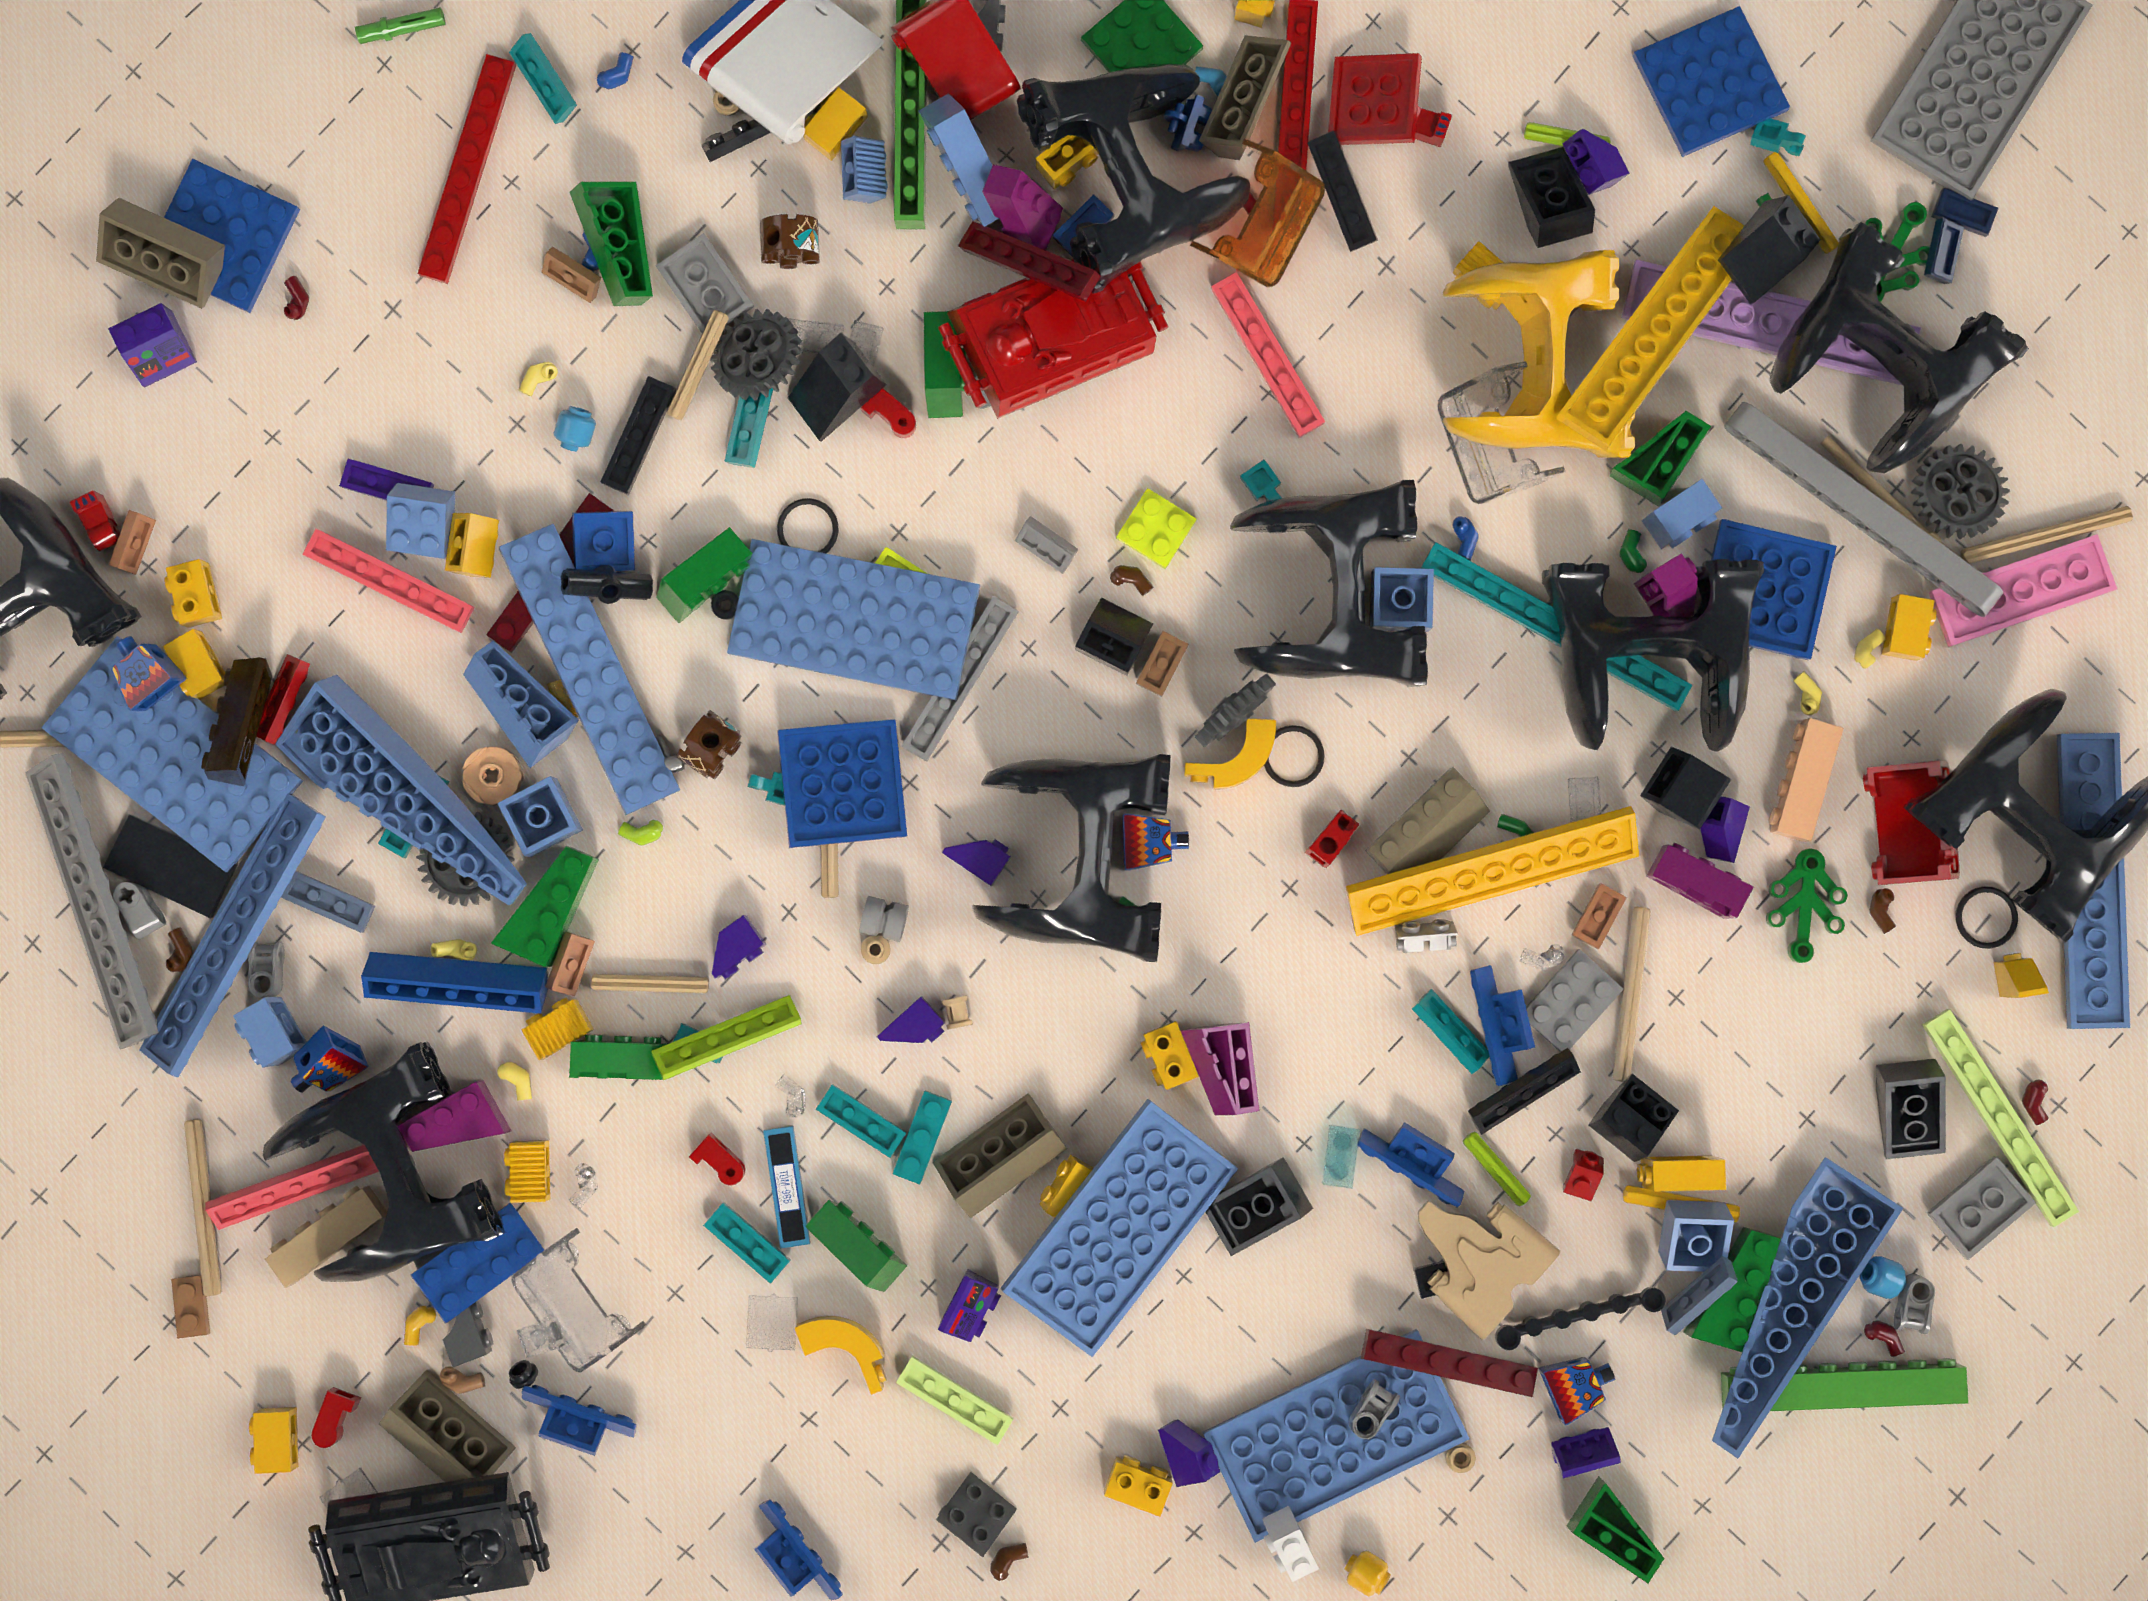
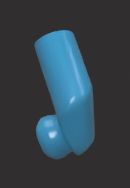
M1196 66L1195 72L1199 74L1200 82L1209 83L1214 93L1219 96L1227 77L1226 74L1220 69Z

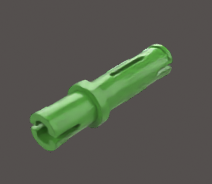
M439 7L392 19L382 17L378 22L355 26V32L358 42L364 44L383 39L391 41L393 37L444 26L446 22L443 11Z

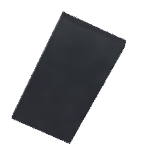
M129 815L103 868L197 913L212 918L238 865L234 864L228 872H225L184 839L138 817Z

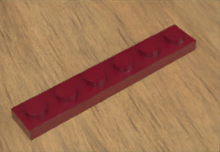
M972 221L958 244V247L964 252L1085 302L1101 277L1093 269L989 227H984Z
M589 493L575 513L614 510ZM571 517L559 536L574 565L573 523ZM517 591L486 634L511 653L534 623L519 591Z
M1366 1329L1360 1358L1528 1397H1533L1538 1372L1537 1367Z

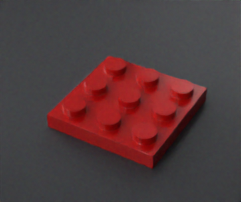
M1419 53L1335 57L1328 133L1336 131L1341 145L1415 143L1422 56Z

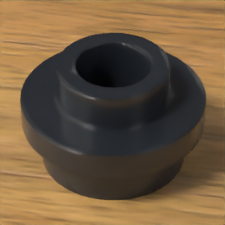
M722 590L713 596L711 609L720 619H732L735 617L739 598L732 591ZM729 600L731 608L726 611L722 610V602Z
M527 1360L517 1362L509 1370L510 1384L516 1389L531 1386L538 1375V1368Z

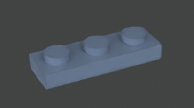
M295 871L290 883L281 896L285 900L360 933H364L375 909V905L298 871Z
M1724 1256L1719 1258L1663 1307L1661 1312L1668 1332L1674 1335L1678 1334L1738 1282L1731 1260Z

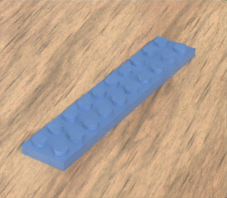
M551 524L499 546V551L625 816L680 791L672 771L665 765V757L589 597L562 594V572L567 568H575L555 525Z
M2120 733L2058 734L2060 822L2071 830L2092 829L2107 810L2122 797ZM2123 858L2098 886L2080 913L2073 930V936L2066 943L2064 942L2067 1029L2130 1028L2125 868Z
M287 793L284 801L270 818L157 1017L159 1033L145 1039L139 1051L169 1075L179 1077L187 1065L191 1054L203 1037L208 1024L217 1012L228 989L232 986L233 980L242 964L246 961L255 941L261 934L263 927L272 911L276 908L280 897L290 883L293 874L301 860L305 857L310 844L326 816L292 794Z

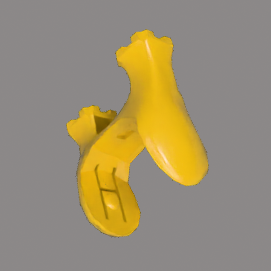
M1614 250L1583 252L1576 258L1553 263L1506 262L1482 266L1446 284L1443 291L1444 297H1479L1481 300H1499L1521 326L1524 354L1522 389L1505 415L1501 416L1499 412H1482L1479 417L1443 418V423L1450 433L1468 441L1488 446L1512 449L1559 446L1584 449L1595 454L1598 458L1630 457L1631 451L1635 448V437L1630 431L1631 421L1635 419V413L1607 451L1556 419L1561 409L1572 396L1565 379V340L1569 315L1576 307H1580L1582 311L1614 309L1615 303L1619 300V288L1615 285L1614 281L1615 273L1619 270V258L1616 257Z

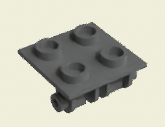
M970 1472L947 1505L940 1510L936 1520L981 1557H984L1017 1508Z

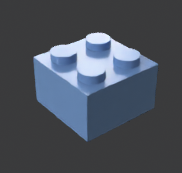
M1701 479L1654 510L1641 521L1661 549L1668 544L1673 549L1693 535L1691 532L1692 528L1697 533L1718 519L1715 513L1722 509L1704 480Z
M397 483L387 495L386 550L445 559L447 556L452 514L455 513V491Z
M1375 567L1371 572L1370 627L1381 631H1403L1412 626H1425V632H1429L1433 628L1434 569Z
M552 776L498 803L523 855L527 857H532L583 831L558 779Z
M265 997L233 1015L237 1022L234 1024L237 1033L242 1039L246 1038L251 1047L249 1050L251 1058L257 1065L261 1064L262 1068L279 1066L290 1060L307 1042L282 997Z
M1666 1200L1658 1249L1666 1270L1704 1272L1722 1256L1728 1259L1734 1219L1725 1202Z

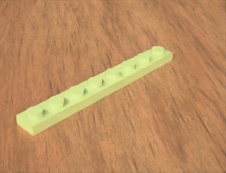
M1946 1009L1922 1024L2049 1225L2056 1227L2078 1213L2079 1210L1952 1011Z

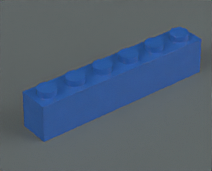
M370 952L361 975L364 998L541 1014L548 988L545 987L548 980L547 968Z

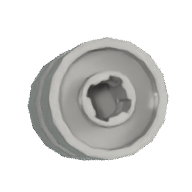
M868 896L859 932L872 936L882 933L884 939L900 942L907 920L909 905L896 902L886 905L884 899Z

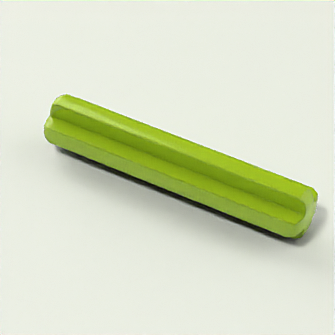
M1528 122L1525 127L1524 138L1563 146L1562 143L1578 131ZM1594 134L1604 141L1611 143L1610 137Z
M1474 1131L1467 1135L1463 1140V1144L1511 1200L1519 1207L1527 1203L1531 1198L1530 1193L1479 1134Z

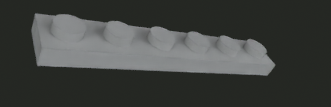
M992 597L970 633L957 699L951 700L932 696L903 742V748L926 762L929 760L1019 611L998 598Z

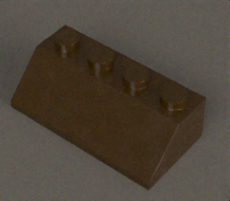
M257 657L234 660L232 668L227 669L225 672L224 686H227L224 697L220 696L218 699L216 713L219 714L217 724H212L209 733V741L212 742L210 752L204 753L201 768L205 770L204 772L208 780L243 787L245 785L273 677L266 658Z

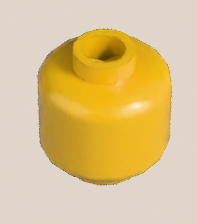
M1367 1550L1361 1552L1359 1556L1353 1554L1344 1570L1349 1572L1347 1583L1368 1597L1375 1593L1380 1595L1391 1576L1387 1572L1388 1564Z

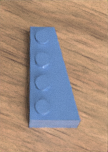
M948 93L918 112L928 128L927 134L934 146L938 147L942 154L939 157L947 171H951L955 178L952 183L960 196L964 195L968 202L965 205L967 213L972 221L977 219L985 227L999 219L994 216L982 192L993 165L965 109Z
M495 641L490 642L477 651L463 673L530 768L564 743L579 721Z

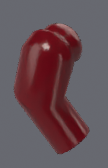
M2040 1079L2028 1084L2022 1098V1104L2035 1125H2040L2049 1119L2041 1106L2048 1091V1086L2046 1082Z

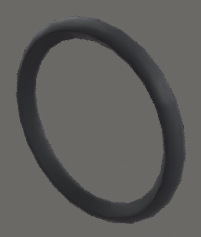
M812 498L800 499L789 504L781 513L777 524V535L781 545L789 546L783 534V525L787 515L798 506L811 504L822 508L831 519L833 528L831 539L823 549L818 551L820 553H828L834 546L839 533L838 521L832 509L827 504Z
M1296 725L1285 726L1276 730L1275 739L1281 734L1292 731L1301 732L1310 737L1318 749L1319 757L1315 770L1305 779L1288 781L1279 777L1272 770L1269 758L1264 767L1269 776L1277 783L1288 787H1300L1313 781L1321 772L1325 758L1324 748L1319 738L1311 730Z
M1984 886L1969 891L1961 899L1956 910V924L1960 934L1967 942L1979 948L1991 949L2005 944L2013 936L2018 924V912L2014 902L2005 892L1994 887ZM1977 894H1996L2006 901L2011 910L2012 922L2010 929L2006 935L1995 942L1977 941L1966 932L1963 926L1962 912L1968 900Z

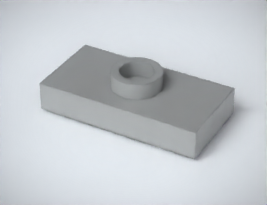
M1031 516L1026 520L1015 539L1017 543L1062 574L1066 571L1078 551V548Z

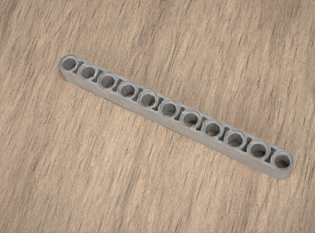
M1742 402L1724 425L1725 429L1733 437L1973 613L1986 617L2002 596L2003 590L1995 582L1753 405Z

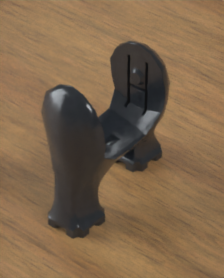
M1148 64L1102 74L1093 78L1066 82H1048L1031 78L1024 80L1022 84L1024 94L1018 95L1017 98L1018 113L1022 122H1025L1029 128L1030 139L1034 148H1037L1039 151L1050 149L1052 144L1067 135L1077 136L1086 140L1098 152L1104 164V170L1123 205V209L1117 219L1108 223H1091L1087 221L1078 224L1075 229L1077 236L1071 238V255L1074 262L1095 270L1101 276L1092 290V294L1103 291L1113 279L1141 260L1170 247L1191 242L1218 230L1233 218L1249 200L1250 182L1241 176L1218 179L1182 193L1153 176L1137 148L1129 123L1148 120L1165 113L1166 110H1172L1175 108L1176 103H1182L1200 85L1199 74L1186 64Z
M1860 222L1856 224L1853 230L1848 228L1840 236L1837 253L1825 282L1796 320L1778 350L1770 374V384L1774 392L1780 394L1791 388L1814 366L1837 335H1843L1875 357L1904 386V413L1879 440L1867 461L1866 468L1869 471L1884 474L1905 464L1928 448L1949 427L1966 403L1983 384L2003 367L2022 358L2029 348L2026 345V341L2020 335L2008 331L2000 318L1986 311L1981 312L1977 318L1971 316L1965 320L1960 327L1961 332L1955 346L1946 351H1940L1932 347L1915 332V329L1909 324H1905L1878 301L1876 294L1877 284L1887 273L1899 268L1905 258L1902 256V251L1895 245L1883 241L1880 233L1874 227Z
M9 477L0 478V516L23 545L20 572L0 586V637L12 629L23 625L25 621L49 606L57 607L68 615L73 630L72 637L78 646L88 644L89 647H95L111 639L118 631L138 622V619L142 616L137 608L121 599L96 573L67 527L42 499ZM0 683L1 700L3 699V696L7 694V692L4 689L3 685Z
M1401 480L1381 489L1356 494L1294 496L1269 500L1234 517L1230 525L1232 531L1306 532L1328 556L1333 583L1332 620L1316 644L1291 645L1290 642H1276L1271 646L1234 649V653L1240 663L1261 672L1286 677L1314 679L1339 676H1365L1390 679L1407 687L1427 685V634L1425 626H1412L1403 631L1386 632L1365 625L1364 546L1370 539L1375 537H1389L1396 539L1397 542H1410L1411 539H1416L1417 516L1415 512L1416 487L1414 480Z
M1715 559L1702 563L1703 566L1696 567L1697 572L1695 575L1698 578L1697 585L1701 596V603L1693 617L1614 616L1607 610L1603 601L1605 583L1607 578L1610 577L1609 565H1604L1603 563L1586 565L1560 563L1552 564L1549 566V570H1544L1542 572V584L1550 597L1560 631L1562 683L1566 713L1575 738L1580 745L1588 749L1598 750L1603 743L1608 723L1609 701L1606 659L1610 657L1654 655L1686 659L1702 677L1700 718L1703 738L1709 750L1718 752L1726 748L1732 742L1746 707L1750 676V618L1756 587L1764 573V562L1749 559L1743 561Z
M2048 689L2024 700L2008 711L1987 731L1977 745L1936 788L1916 798H1911L1903 808L1938 838L1956 850L1965 841L1964 836L1972 822L1983 813L1991 811L2046 858V869L2041 878L2032 887L2024 891H2018L2011 900L2047 931L2066 943L2073 936L2076 921L2098 886L2148 831V776L2120 797L2097 821L2092 829L2071 830L2048 814L2019 784V757L2052 724L2067 699L2065 692Z
M1159 754L1128 763L1085 762L1066 759L1027 760L1007 764L987 772L981 782V785L985 787L1017 790L1022 794H1037L1038 792L1061 793L1078 812L1079 856L1073 891L1055 910L1031 909L1029 904L1012 903L1009 907L972 905L976 918L996 930L1021 939L1041 943L1083 944L1104 947L1128 954L1144 962H1157L1161 903L1149 902L1142 906H1124L1114 901L1109 895L1114 812L1136 808L1150 811L1153 815L1165 816L1168 804L1171 755Z
M420 1042L408 1047V1050L391 1067L367 1081L324 1098L303 1110L281 1126L264 1144L263 1157L266 1161L300 1147L303 1149L318 1143L320 1138L339 1130L366 1146L380 1172L390 1205L378 1242L370 1246L361 1244L348 1250L346 1257L315 1270L314 1275L321 1281H364L394 1272L440 1249L467 1242H487L505 1233L502 1219L495 1210L491 1194L482 1179L463 1186L461 1191L453 1198L439 1199L431 1196L424 1188L413 1157L409 1154L397 1126V1123L416 1105L427 1101L442 1100L451 1095L450 1085L439 1067L438 1058L429 1042Z

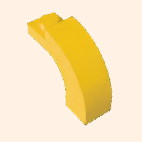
M1247 719L1245 743L1240 753L1234 759L1223 764L1185 763V777H1191L1190 782L1208 783V778H1214V790L1232 788L1248 781L1262 769L1271 754L1275 740L1276 720Z
M820 1316L798 1323L795 1326V1331L805 1356L825 1348L834 1347L846 1350L858 1361L870 1394L872 1395L883 1390V1382L887 1381L882 1365H876L875 1361L882 1359L885 1353L878 1340L861 1324L839 1316Z

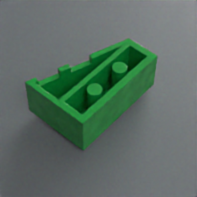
M948 311L924 312V372L928 418L963 417L962 391H965L963 388L965 383L950 352L945 350L942 344L944 339L938 329L939 326L949 323L954 335H957L947 314ZM961 348V349H962V352H963V354H964V356H965V358H966V352H965L964 348Z
M1685 411L1643 446L1641 445L1630 457H1627L1613 467L1610 477L1659 507L1706 437L1711 426Z
M729 527L664 576L656 598L674 619L681 623L709 597L720 592L732 577L742 575L750 567L747 561L751 559L753 553Z
M585 1035L584 1040L571 1042L569 1078L597 1077V1079L663 1080L651 1052L669 1044L661 1043L662 1037H644V1042H632V1036H614V1041H602L603 1035Z
M828 1200L805 1227L866 1287L885 1292L908 1265L894 1254L895 1251L887 1243L878 1240L873 1235L874 1231L865 1222H858L852 1216L854 1211L842 1201L836 1203Z
M1598 1476L1566 1526L1574 1535L1649 1584L1665 1558L1609 1486Z

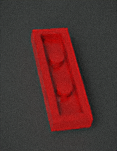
M289 654L286 655L265 703L257 733L258 738L275 745L277 738L282 735L288 713L295 706L299 688L308 676L310 663Z

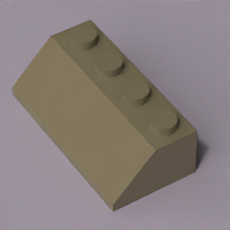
M1244 36L1199 140L1218 157L1234 160L1241 159L1289 50L1290 41Z
M121 198L116 199L99 214L96 262L201 309L205 307L223 269L224 244Z
M1452 767L1365 851L1387 874L1442 859L1468 834L1490 810L1476 790Z
M1028 1093L932 1163L954 1200L972 1218L1067 1148Z
M428 1370L388 1409L379 1423L382 1428L444 1482L492 1475L516 1448Z

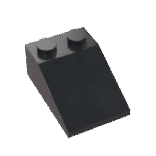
M1564 147L1508 162L1527 228L1537 248L1593 233L1595 208Z
M1787 195L1764 201L1719 257L1718 261L1748 302L1752 304L1801 264L1821 239L1790 196Z
M840 333L818 352L788 396V399L817 439L822 442L887 384L856 343L843 333Z
M1927 1059L1876 1065V1093L1885 1158L1896 1159L1946 1153V1076L1937 1060Z
M1282 1157L1221 1192L1205 1213L1230 1256H1233L1296 1222L1314 1208L1286 1160Z

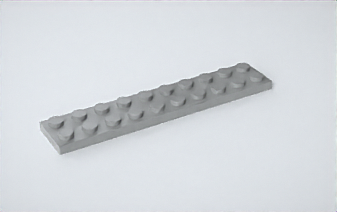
M63 753L54 754L25 773L119 1049H124L158 1034L157 1019L151 1012L147 1000V990L142 985L138 974L137 961L132 956L128 945V935L122 927L118 906L113 901L109 889V879L103 872L99 860V850L94 845L91 837L89 821L84 816L80 804V795L75 789L71 778V768L65 761Z

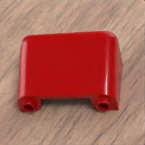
M929 0L891 27L894 32L891 37L900 51L905 49L913 55L939 98L949 93L965 109L970 120L1021 90L1016 76L969 0Z
M1938 760L1867 767V774L1863 775L1865 792L1870 791L1875 801L1880 856H1877L1876 862H1872L1871 869L1873 879L1878 881V885L1959 879L1958 848L1956 850L1952 846L1947 845L1903 808L1911 798H1916L1936 788L1951 773L1947 761Z

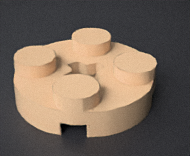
M498 747L477 749L469 755L463 766L462 782L467 794L479 803L492 806L498 805L499 802L516 794L524 778L517 758L511 752ZM488 769L492 771L497 769L499 771L497 775L499 780L496 783L493 781L486 782L488 777L486 771Z

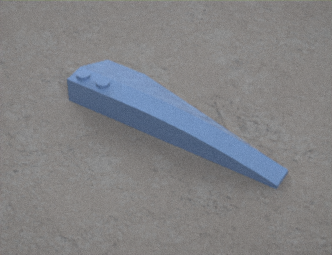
M338 675L314 683L275 745L316 785L323 789L328 788L336 793L335 797L343 802H351L360 808L359 812L367 817L373 816L381 821V826L416 848L426 849L432 853V858L440 863L446 862L457 869L456 873L464 878L469 876L477 881L480 888L507 905L513 904L527 883L493 838L455 793Z
M1826 1157L1791 1208L1771 1268L1772 1272L1768 1286H1765L1748 1334V1341L1744 1345L1712 1438L1714 1443L1737 1459L1904 1209Z

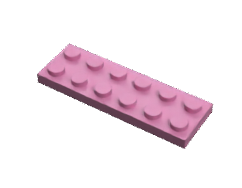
M2098 534L1982 573L2003 590L2002 596L1986 617L1973 613L1940 588L1930 591L1929 595L1931 600H1935L1934 609L1937 611L1936 615L1948 647L2117 590V586Z

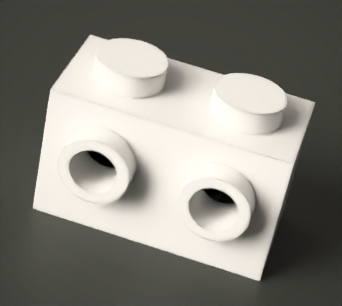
M1289 1506L1262 1518L1268 1531V1535L1264 1536V1539L1271 1553L1277 1551L1278 1554L1273 1557L1281 1573L1287 1571L1291 1581L1294 1582L1319 1569Z

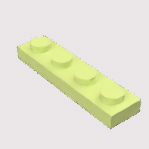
M914 1356L910 1358L896 1381L900 1386L996 1445L999 1444L1013 1421V1417Z

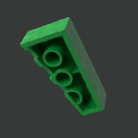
M580 182L569 193L613 306L643 305L653 297L637 183Z
M566 846L491 944L543 967H552L565 931L567 932L599 859Z
M1743 1227L1728 1253V1259L1732 1262L1738 1282L1709 1308L1697 1316L1683 1333L1694 1339L1742 1352L1745 1343L1748 1341V1334L1765 1286H1768L1772 1272L1771 1268L1781 1238Z

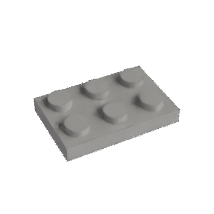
M704 233L655 265L702 334L714 310L721 311L729 316L726 324L728 325L734 321L735 317H740L744 312L754 307Z
M1578 949L1526 1006L1530 1025L1560 1052L1566 1048L1570 1050L1624 989Z
M1993 1156L1929 1210L1927 1214L1964 1259L1969 1260L2036 1204V1202L2001 1160Z

